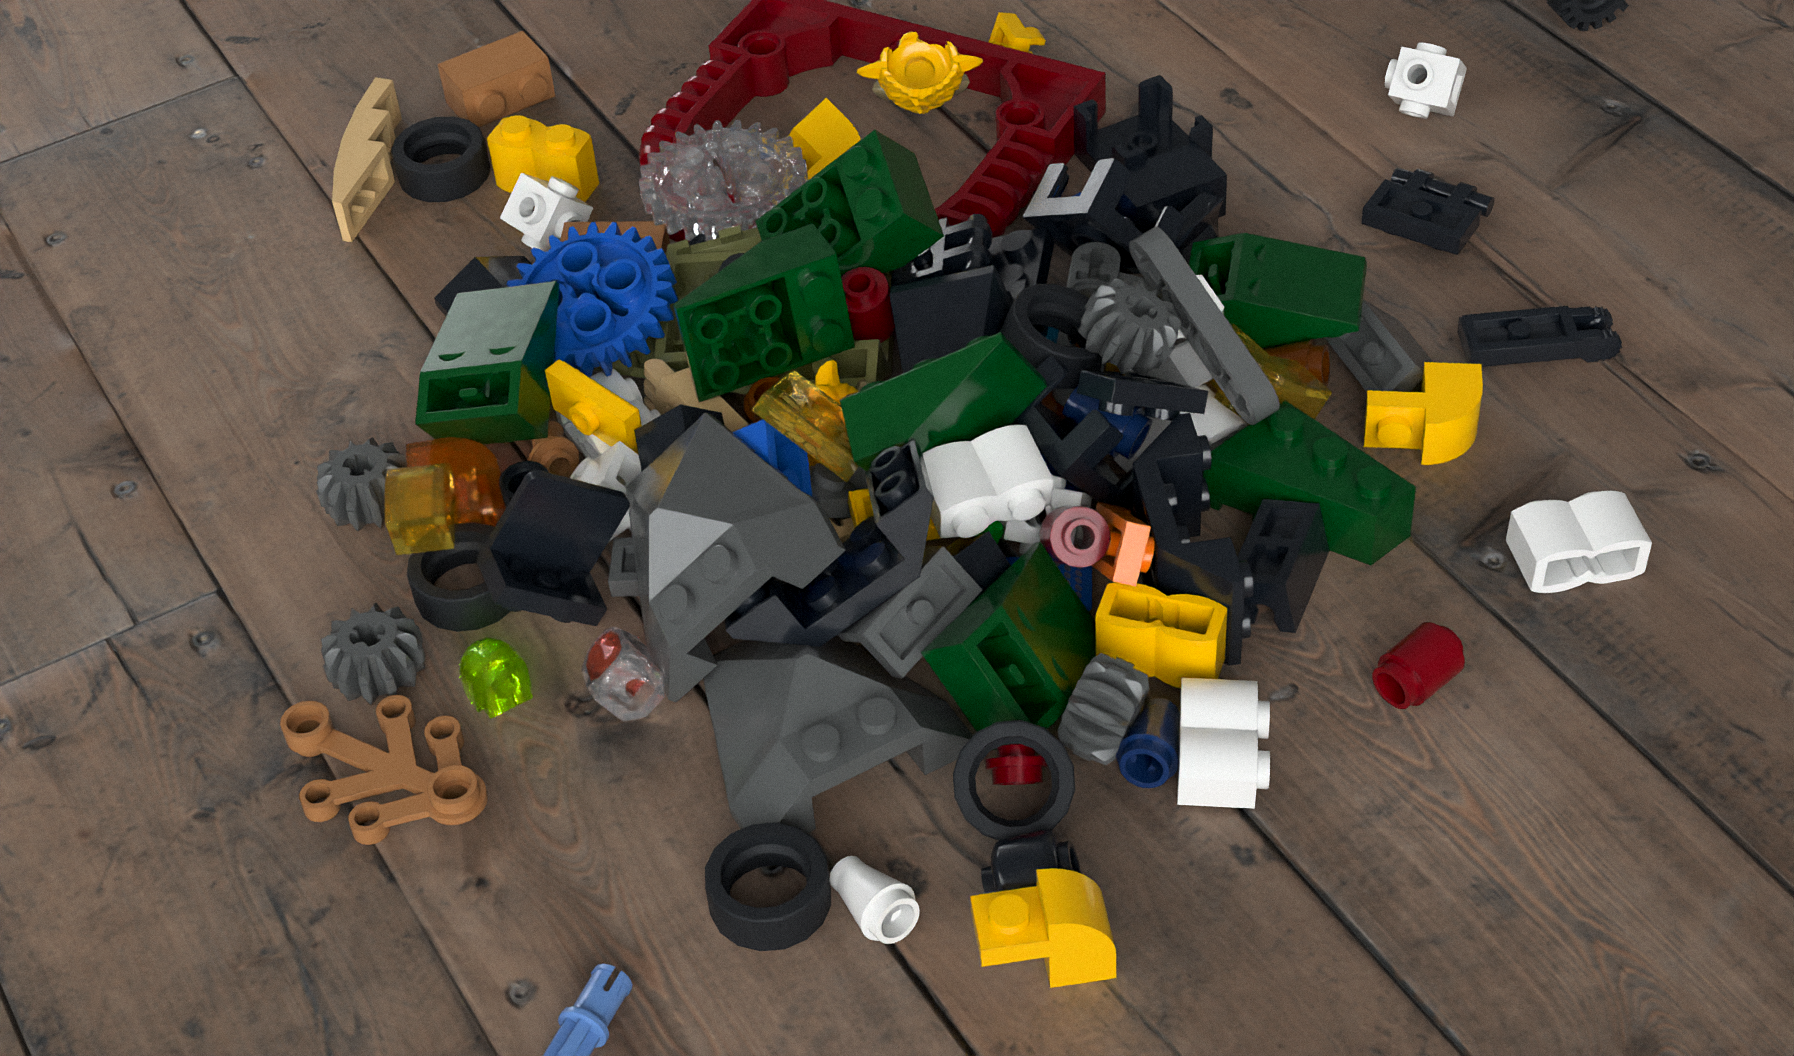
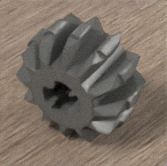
M1115 278L1108 286L1100 285L1097 292L1091 295L1085 305L1086 311L1081 318L1078 332L1087 339L1085 349L1089 352L1098 353L1102 357V365L1107 363L1116 365L1123 375L1132 369L1137 374L1145 376L1152 368L1159 369L1162 362L1168 360L1175 348L1174 343L1178 338V330L1182 322L1172 314L1174 305L1170 302L1161 301L1157 297V289L1148 291L1143 289L1138 280L1128 285L1123 280Z
M372 437L363 445H355L349 440L347 449L343 451L330 450L329 461L317 466L318 489L316 492L321 507L325 508L326 514H330V517L334 519L337 526L351 523L357 532L370 523H375L381 528L383 519L387 517L401 518L402 506L413 502L411 481L413 474L409 462L406 461L404 454H400L396 450L393 442L378 445Z
M375 603L368 612L359 613L351 608L350 619L347 621H331L330 635L321 639V653L325 662L323 668L327 680L332 683L334 689H340V692L344 694L348 701L363 696L372 705L379 695H396L397 688L400 686L414 687L416 685L417 672L425 669L424 661L426 656L422 645L423 639L420 629L415 625L414 619L406 618L403 615L399 606L384 612Z
M1101 653L1092 658L1090 664L1086 665L1083 675L1078 680L1069 698L1067 707L1061 716L1062 721L1057 729L1060 742L1071 749L1073 754L1088 761L1094 760L1104 765L1114 761L1123 738L1138 717L1145 703V698L1150 689L1147 674L1134 668V664L1119 657L1115 659Z

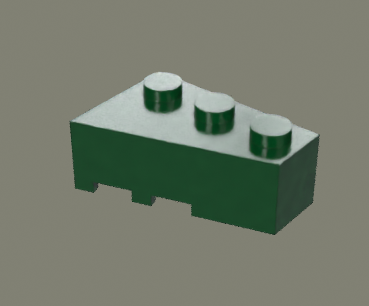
M1286 400L1280 403L1279 410L1254 425H1248L1211 451V469L1204 470V477L1208 485L1210 508L1219 511L1223 504L1252 514L1253 523L1263 499L1320 503L1329 551L1370 566L1411 536L1416 486Z

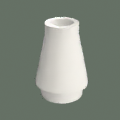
M847 856L833 867L829 878L830 885L840 894L865 937L870 940L881 941L885 944H892L902 940L912 931L918 921L920 910L911 887L866 865L856 856Z

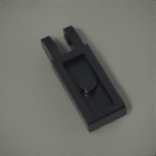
M1558 306L1469 314L1459 317L1457 333L1467 363L1482 364V367L1547 362L1579 357L1587 363L1598 362L1600 359L1605 361V359L1610 360L1613 356L1616 357V354L1620 353V348H1622L1619 334L1617 335V332L1611 329L1613 325L1612 316L1607 308L1603 309V306H1595V308L1590 306L1578 308Z

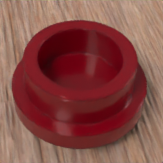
M1022 744L1001 745L997 747L996 758L985 759V769L992 770V785L1043 783L1042 768L1048 767L1042 756H1035L1033 748Z

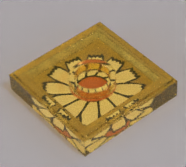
M791 370L768 389L753 407L752 411L846 483L861 468L853 459L841 405L796 370Z

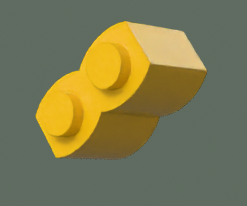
M515 115L502 118L487 137L496 184L506 192L512 193L521 172L548 182L551 176L562 179L579 189L576 197L583 202L587 201L599 185L591 135L583 130L565 124L546 127L539 121Z
M1117 582L1107 584L1095 614L1096 656L1103 653L1115 659L1116 657L1122 658L1134 664V668L1144 672L1148 677L1155 676L1162 682L1177 688H1181V678L1218 679L1225 660L1227 608L1224 605L1197 595L1176 594L1166 596L1155 588L1137 583L1136 587Z

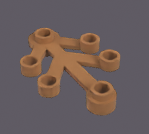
M391 695L382 699L375 711L380 729L386 734L389 753L334 729L327 707L320 702L302 701L288 708L281 717L280 726L286 743L292 751L305 757H314L325 753L365 771V773L333 781L317 779L307 783L299 793V800L304 814L309 820L314 822L330 820L340 811L341 804L383 793L405 789L416 794L385 804L367 801L355 806L349 813L348 822L354 839L361 844H376L388 835L390 826L431 817L438 823L445 825L463 824L477 817L487 804L488 793L484 781L470 768L462 765L460 750L464 745V736L460 723L456 718L452 716H439L429 721L424 728L428 749L431 754L436 756L438 771L433 773L417 766L411 729L416 723V717L411 701L403 695ZM403 713L398 717L389 718L393 714ZM451 734V735H450L449 737H447V738L437 739V738L440 737L441 735ZM319 798H327L321 803H313ZM369 820H377L372 825L361 826L363 823Z

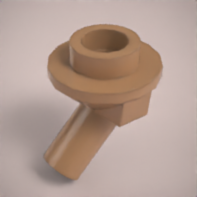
M549 421L548 438L532 439L533 449L529 454L528 461L544 465L549 473L570 478L578 466L579 451L572 441L563 436V427L555 421Z

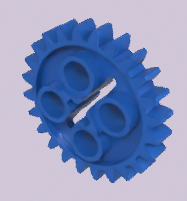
M591 222L586 235L579 236L575 227L572 226L569 227L568 240L561 242L554 235L549 236L551 249L544 252L533 247L531 252L536 261L532 265L526 263L517 264L516 267L523 279L509 280L506 284L507 287L552 281L559 283L554 362L558 359L564 361L575 369H579L580 372L588 377H591L594 367L599 366L607 377L611 376L612 362L620 360L628 368L631 367V352L637 350L647 355L651 352L645 341L648 337L664 338L665 333L659 321L674 320L675 316L669 304L678 301V295L673 287L677 283L676 277L663 249H657L650 235L641 239L636 227L632 226L622 235L617 222H612L605 233H600L596 223Z

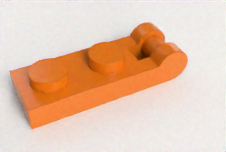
M1097 502L1095 511L1108 524L1110 542L1105 555L1091 566L1113 582L1136 587L1139 573H1146L1148 571L1154 554L1155 541L1153 537L1149 536L1151 526L1131 515V510Z

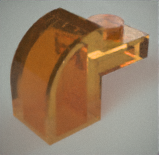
M456 437L406 444L408 484L419 522L457 516L459 523L476 522L496 526V509L504 508L499 487L501 473L498 461L490 449L479 442Z

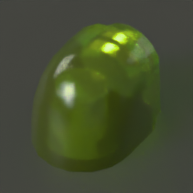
M487 637L476 640L467 647L460 659L459 675L465 695L477 712L484 710L488 717L492 719L533 698L529 688L532 685L527 665L513 646L501 639Z

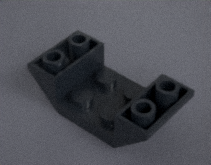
M1178 414L1133 462L1132 515L1151 526L1149 536L1153 537L1155 541L1151 565L1146 573L1140 572L1143 585L1155 588L1166 596L1176 594L1197 595L1224 605L1227 608L1224 664L1228 666L1241 664L1242 639L1251 637L1250 616L1244 598L1253 596L1252 573L1247 560L1238 561L1231 537L1190 543V537L1200 536L1201 512L1209 511L1210 509L1208 485L1205 477H1202V473L1204 470L1211 469V451L1207 436L1197 435L1191 414Z
M914 438L900 448L893 446L880 453L872 462L870 469L865 472L874 516L868 517L855 527L850 538L843 542L846 550L803 589L772 576L725 619V630L733 639L820 647L920 577L934 495L921 447Z

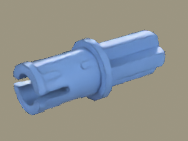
M604 963L596 965L574 1005L566 1007L561 1011L558 1017L560 1028L542 1056H591L595 1048L606 1044L609 1039L607 1027L625 997L632 990L633 984L630 978L623 971H620L610 990L604 991L607 980L615 967Z

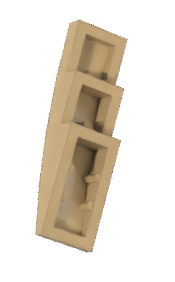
M375 77L356 106L341 140L334 167L332 203L342 240L346 242H352L395 183L390 163L393 158L391 151L396 139L394 129L402 120L394 83L390 79Z

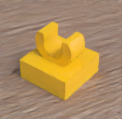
M998 12L989 39V43L1033 54L1032 51H1029L1031 45L1041 46L1045 45L1046 42L1037 28H1025L1015 13Z

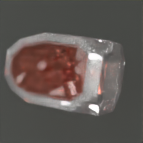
M615 626L605 629L591 644L585 655L581 670L585 685L595 701L622 721L647 717L665 697L664 671L656 663L650 649L637 636Z

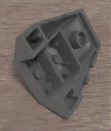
M706 412L626 487V495L630 503L629 518L647 655L668 700L678 702L718 666L705 637L773 576L803 589L846 550L827 513L818 501L798 489L787 480L788 477L765 462L754 453L755 450L715 417Z
M838 635L820 647L744 640L714 654L713 657L718 666L703 678L730 814L741 829L752 824L777 822L798 827L804 832L809 833L816 829L812 797L906 751L924 775H927L957 760L960 750L973 737V734L945 700L906 676L903 678L892 677L873 655L852 642H844Z

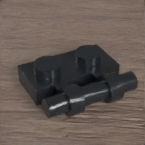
M1397 167L1392 174L1391 181L1385 179L1364 205L1361 224L1431 246L1437 250L1458 255L1479 227L1480 216L1488 217L1490 215L1495 199L1494 197L1477 192V187L1474 185L1460 182L1456 186L1434 179V173L1417 168L1414 172Z
M973 214L967 221L950 226L947 217L939 219L944 237L905 266L893 270L891 287L991 266L989 248L992 244V229L986 217L982 214Z

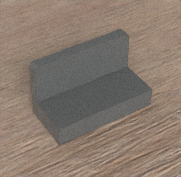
M1364 299L1359 331L1346 333L1335 338H1325L1366 392L1367 390L1410 392L1422 381L1424 362H1433L1398 319Z
M926 546L920 577L840 632L838 636L844 642H861L892 677L903 678L923 656L921 651L968 607L982 591V588L944 546Z

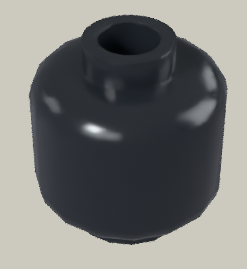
M1039 830L997 841L991 853V866L982 867L981 869L984 893L1037 886V869L1055 868L1081 873L1078 856L1072 842L1069 840L1062 842L1058 835L1051 830Z

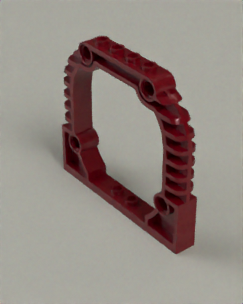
M751 0L708 45L710 60L703 62L699 66L696 76L689 77L684 82L681 92L674 93L668 99L666 108L659 109L651 119V126L646 127L644 130L639 151L641 173L653 201L661 209L663 221L667 223L669 239L675 242L687 239L690 242L705 226L717 232L738 225L741 226L742 231L756 228L755 221L777 204L725 189L723 178L715 169L697 162L700 155L754 97L774 96L783 92L790 83L789 77L809 70L833 66L841 56L874 63L880 60V54L884 48L889 47L893 52L898 48L900 39L905 33L917 32L918 39L929 45L937 44L945 48L947 42H951L957 47L959 54L982 58L983 63L980 66L964 72L970 81L966 89L1001 98V105L997 107L995 112L996 144L961 188L939 207L935 208L938 220L947 217L950 226L967 221L973 214H982L986 217L992 229V238L1003 236L1006 226L1011 225L1017 218L1019 209L1024 208L1030 201L1033 191L1037 190L1049 164L1064 163L1066 165L1074 155V106L1093 99L1098 104V122L1106 113V73L826 0Z

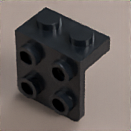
M534 470L526 474L476 558L494 603L513 612L523 610L550 616L563 623L573 621L597 627L607 611V607L590 571L629 510L630 503L625 493L541 470Z

